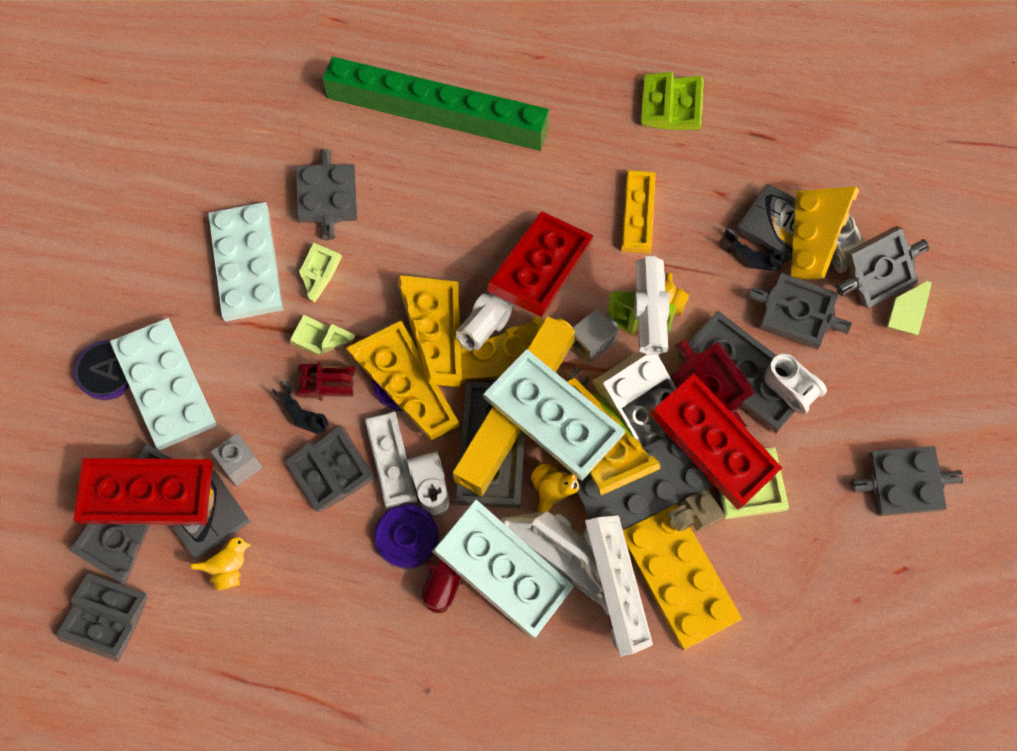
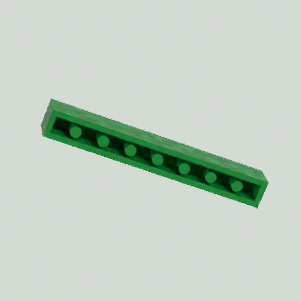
M332 56L323 77L328 99L538 151L542 150L549 129L548 108Z

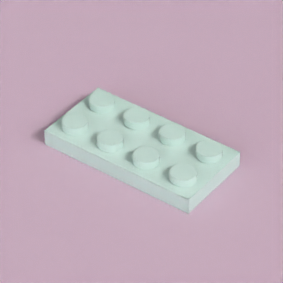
M258 203L208 213L221 312L224 321L283 311L267 203Z
M169 318L110 341L158 451L217 426Z
M527 349L484 393L486 401L581 481L625 434V429Z
M474 500L432 550L436 556L530 638H536L574 588L571 582L477 500Z

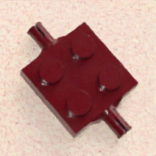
M686 339L677 343L674 347L677 348L685 362H683L679 370L670 376L676 388L695 373L741 424L747 427L736 410L739 409L742 402L756 392L721 343L716 342L705 351L696 354Z

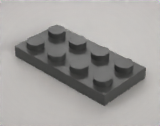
M717 311L688 344L696 354L705 351L716 342L721 343L756 392L742 402L741 407L777 434L795 413L783 398L768 387L764 380L766 369L777 355L721 312ZM679 354L678 358L685 362L684 358ZM775 368L778 375L788 377L785 370Z
M466 381L459 462L493 407L484 399V393L494 383ZM523 431L520 432L483 497L457 484L456 505H470L474 500H477L486 507L520 509L525 433Z
M667 436L643 447L650 456L652 455L660 463L659 470L603 495H600L590 474H588L582 481L577 478L579 490L576 493L589 520L597 517L619 516L623 529L692 495L714 486V484L671 437Z

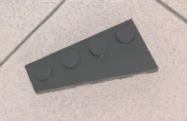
M148 444L144 446L136 457L141 459H172ZM88 524L69 551L126 585L150 525Z

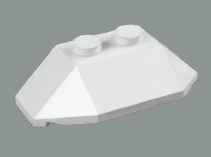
M548 511L501 518L500 521L577 589L603 607L602 596L604 592L601 582L597 580L594 574L593 564L595 557L593 549L586 542L585 533L580 535L571 528L572 524L560 514L553 516Z

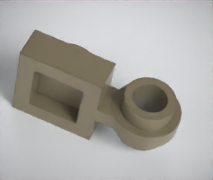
M708 489L686 498L679 504L680 507L668 514L670 526L676 528L678 532L692 525L696 531H699L719 522L725 517V514Z

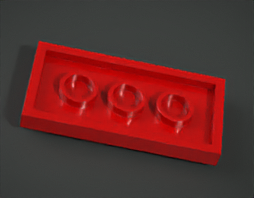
M541 211L488 284L487 291L542 318L591 245L594 235Z
M695 373L649 413L737 510L748 503L783 468Z
M83 458L73 521L77 524L206 525L213 462L210 459Z

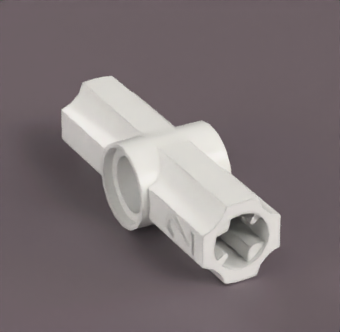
M645 256L643 259L636 260L637 291H635L634 311L635 320H638L639 352L647 355H659L668 350L667 320L669 317L668 291H665L664 261L656 256Z
M483 293L476 301L471 315L456 331V339L460 342L461 347L468 351L478 350L494 330L501 331L509 320L512 309L516 305L492 293H489V295Z

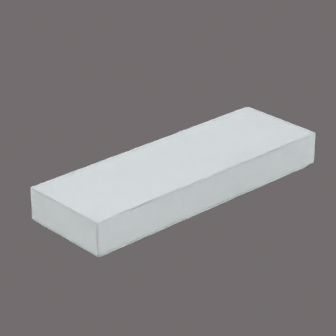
M396 412L365 419L386 508L390 509L416 502V492L409 471Z

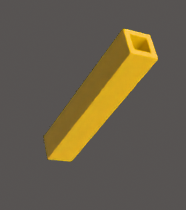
M547 316L527 350L556 373L574 343L575 329L563 319L557 318L555 320ZM492 407L453 472L454 482L483 497L522 430L495 407Z

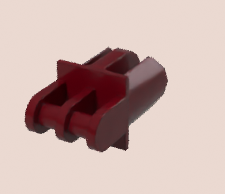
M318 361V364L298 365V371L301 374L297 378V383L300 384L299 389L296 390L297 397L319 398L320 401H323V396L353 397L354 390L352 387L354 381L352 376L355 375L354 366H322L320 361ZM310 373H317V376H310ZM309 385H316V389L308 388Z
M440 560L437 568L429 565L430 572L422 591V599L428 610L439 614L446 612L452 605L459 585H462L461 577L442 560Z

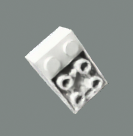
M638 351L591 381L598 394L611 407L629 433L641 444L642 448L669 436L649 415L658 404L677 389L658 355H647Z

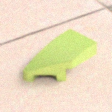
M314 242L299 272L304 280L308 298L316 302L333 276L342 256Z
M926 281L897 296L894 299L886 327L917 336L924 317L932 282Z
M303 315L290 340V344L318 356L352 342L355 335L333 324L329 327Z

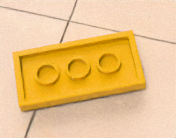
M675 504L623 530V534L631 558L681 649L684 651L741 621L742 617L691 528L689 527L678 532L676 528L670 526L668 514L678 508V505Z

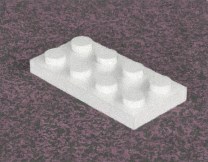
M607 516L586 520L585 539L588 546L593 549L595 557L593 564L594 574L602 584L604 592L602 596L603 608L605 613L610 615L612 622V643L616 649H619L620 657L634 654L652 646L653 643L619 516Z

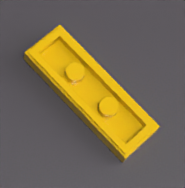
M627 170L621 252L651 254L656 172Z

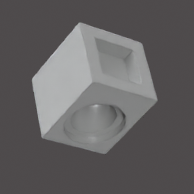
M599 308L573 327L575 329L573 346L588 363L617 341L618 325L609 314L604 315Z
M238 433L211 451L236 486H239L263 468Z

